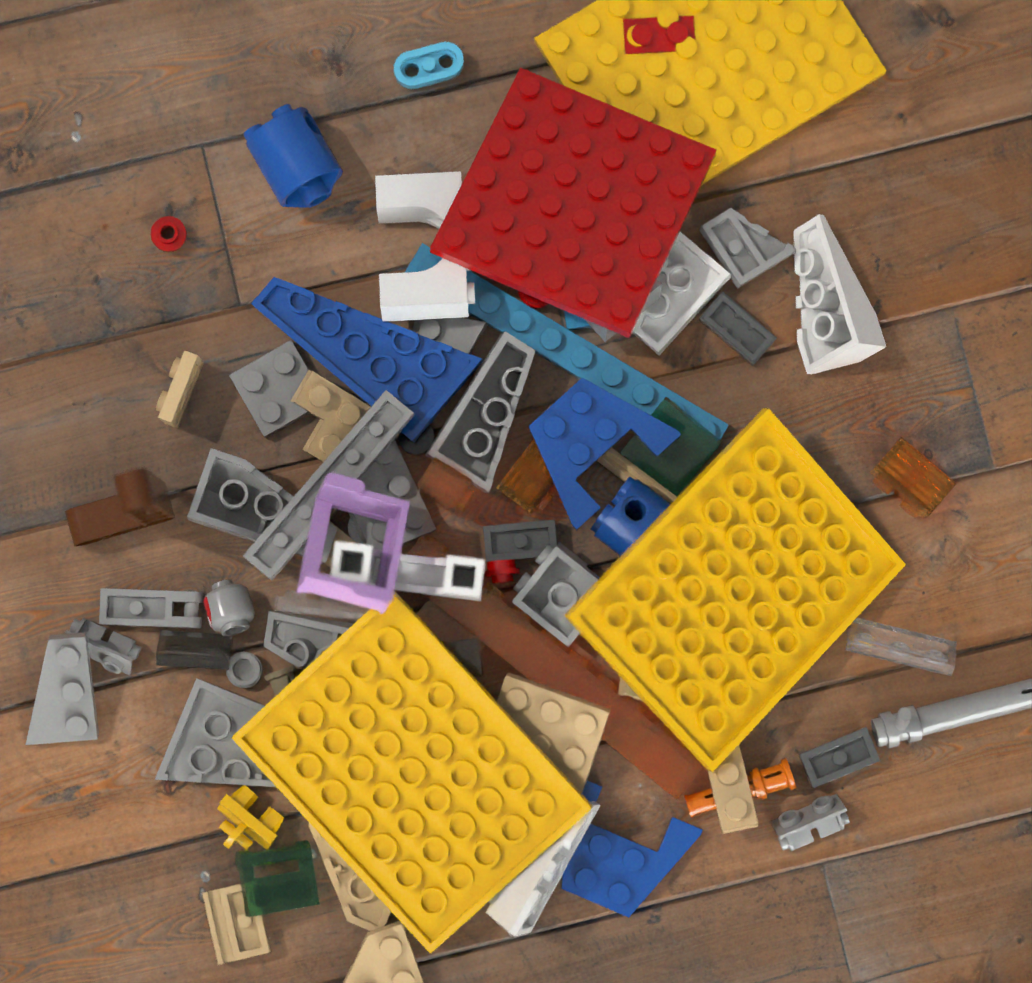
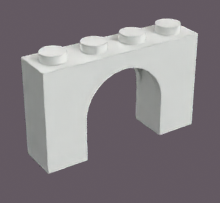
M461 171L375 176L378 223L424 222L440 229L462 185ZM443 258L438 264L424 271L379 274L382 322L469 317L468 304H475L474 282H467L466 271L471 270Z
M335 541L331 576L375 586L382 550L375 549L370 545ZM400 554L394 591L481 601L485 560L447 555V558H434Z

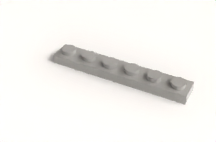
M385 390L246 551L243 557L272 581L307 541L315 497L326 475L333 472L360 479L414 417V413Z

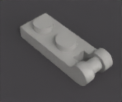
M101 588L99 625L202 628V617H198L199 603H203V592ZM174 602L185 603L184 616H174Z

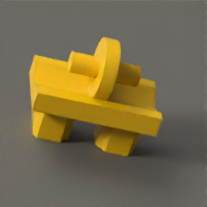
M246 785L241 786L231 796L226 794L217 807L218 811L237 826L235 827L226 819L219 826L221 830L229 835L223 845L230 849L237 842L245 850H248L253 841L243 834L245 832L267 851L277 837L276 833L284 817L271 807L259 819L249 813L248 810L258 797Z

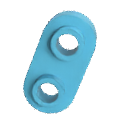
M441 42L404 52L398 56L394 63L395 78L401 86L407 89H417L451 80L457 77L463 69V54L460 48L451 42ZM443 58H450L453 61V64L448 68H443L439 63ZM409 67H416L419 70L418 74L414 77L407 76L405 72Z

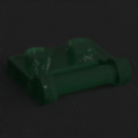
M308 840L296 841L294 846L251 853L248 849L236 852L235 861L240 875L246 917L320 905L312 851ZM293 860H297L299 864V871L255 878L253 867Z

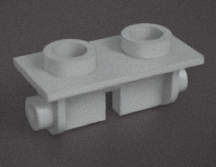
M75 618L70 630H66L65 634L87 632L90 659L100 662L106 670L112 673L119 674L123 672L130 676L132 673V662L138 658L141 647L136 645V641L113 631L108 642H105L102 638L107 628L85 618L81 621Z
M834 794L832 796L819 797L811 805L799 810L786 811L778 819L770 823L778 835L777 839L782 850L790 849V851H794L814 842L811 829L816 828L820 838L845 829L844 825L850 823L845 805L838 795Z

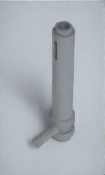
M1032 678L916 708L913 705L902 707L897 713L893 714L891 711L879 713L877 718L871 719V728L875 742L878 747L887 746L889 749L899 746L901 741L907 740L909 743L922 740L925 735L1032 708Z

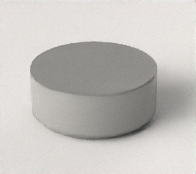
M239 652L234 654L227 662L226 675L233 685L240 688H250L260 681L263 675V665L256 655L249 652Z

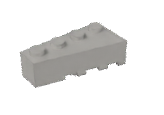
M506 331L500 334L425 455L484 493H489L535 350Z

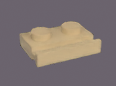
M184 350L182 358H175L169 373V377L173 378L168 392L162 391L156 405V411L160 412L158 418L164 424L177 429L204 364L196 354Z
M255 880L202 893L218 965L271 952Z

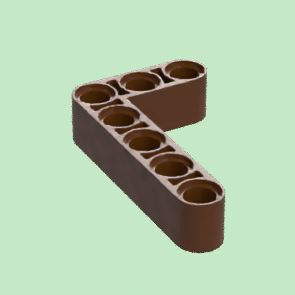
M146 468L126 471L113 477L117 495L66 510L65 515L74 547L102 541L175 518L165 482Z

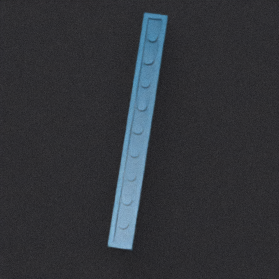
M422 243L404 273L430 269L443 258L430 253V247ZM466 271L467 282H474L475 304H468L470 315L480 321L487 322L490 327L500 333L506 331L534 349L537 355L579 380L584 378L673 427L681 433L679 439L709 457L712 455L729 426L727 423L476 274Z

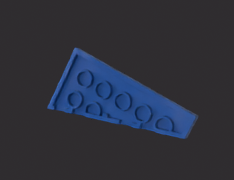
M276 277L272 278L251 303L371 407L387 390L414 413V417L401 432L412 442L418 439L484 361L480 357L467 354L452 346L429 339L391 322H382V319L363 313L348 305L330 300Z

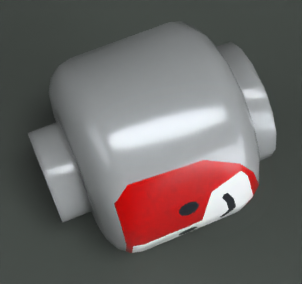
M222 580L213 584L212 591L203 599V605L211 629L221 632L223 636H232L246 631L249 628V623L255 617L254 607L247 587L242 584H233L232 580Z

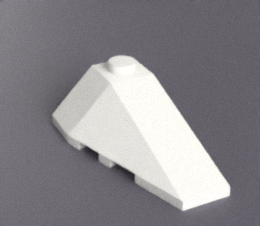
M819 214L794 230V247L797 250L794 253L795 273L800 276V296H796V308L801 309V329H797V343L807 374H815L859 363L886 347L877 315L825 216Z
M591 801L592 809L488 901L491 904L486 913L510 934L517 937L531 933L597 813L600 804Z

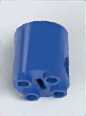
M290 104L281 106L271 114L273 119L263 125L256 124L244 132L243 135L247 140L246 145L281 206L311 208L331 196L333 186L342 176L343 169L309 110L304 107L293 110Z
M629 477L611 501L615 507L608 504L590 530L595 533L594 536L621 556L671 504L639 479L634 480L632 477Z

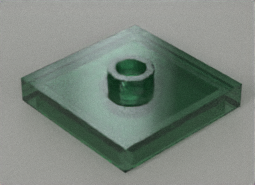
M665 397L651 416L678 430L681 436L657 458L636 435L630 439L620 453L675 496H678L720 446L722 441L668 397Z

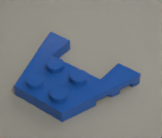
M581 378L529 425L530 432L571 524L576 531L601 509L576 479L629 431H633L657 458L681 436V433L673 427L584 378Z
M587 780L583 795L589 802H596L602 786ZM672 817L658 851H654L594 824H590L562 875L561 888L629 918L700 837L703 830Z

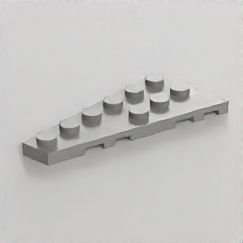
M196 678L155 780L276 787L231 738L265 705Z

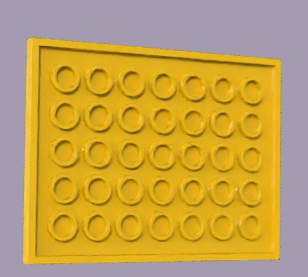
M597 0L534 38L535 44L561 85L716 149L715 158L702 185L886 73L885 67L842 0ZM694 15L695 40L687 36L683 42L676 43V52L625 54L623 19L657 17L659 25L668 29L671 23L678 22L679 16ZM634 25L628 30L627 40L632 46L641 47L642 45L635 43L631 36L632 29L636 26Z
M763 408L564 616L708 771L714 772L906 564L769 408Z
M395 591L393 593V600L388 605L384 614H380V611L370 608L231 737L430 954L581 819L593 806Z

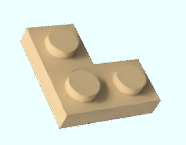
M308 370L291 402L320 420L302 450L324 462L371 406L315 372Z

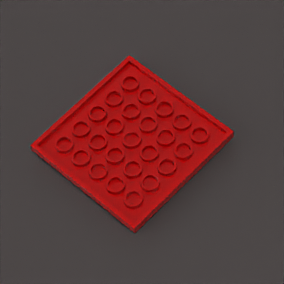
M520 67L430 247V253L630 338L715 158L717 150Z

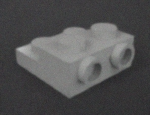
M559 542L555 548L548 544L535 560L540 565L532 576L526 572L514 586L513 590L518 594L512 603L569 647L580 632L564 615L600 577L586 567L588 565L586 562Z

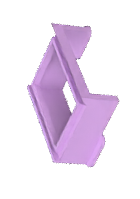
M333 472L328 473L315 497L296 594L310 592L380 611V614H384L388 605L393 600L410 502L364 490L365 484L359 479ZM332 508L387 522L375 586L319 573Z

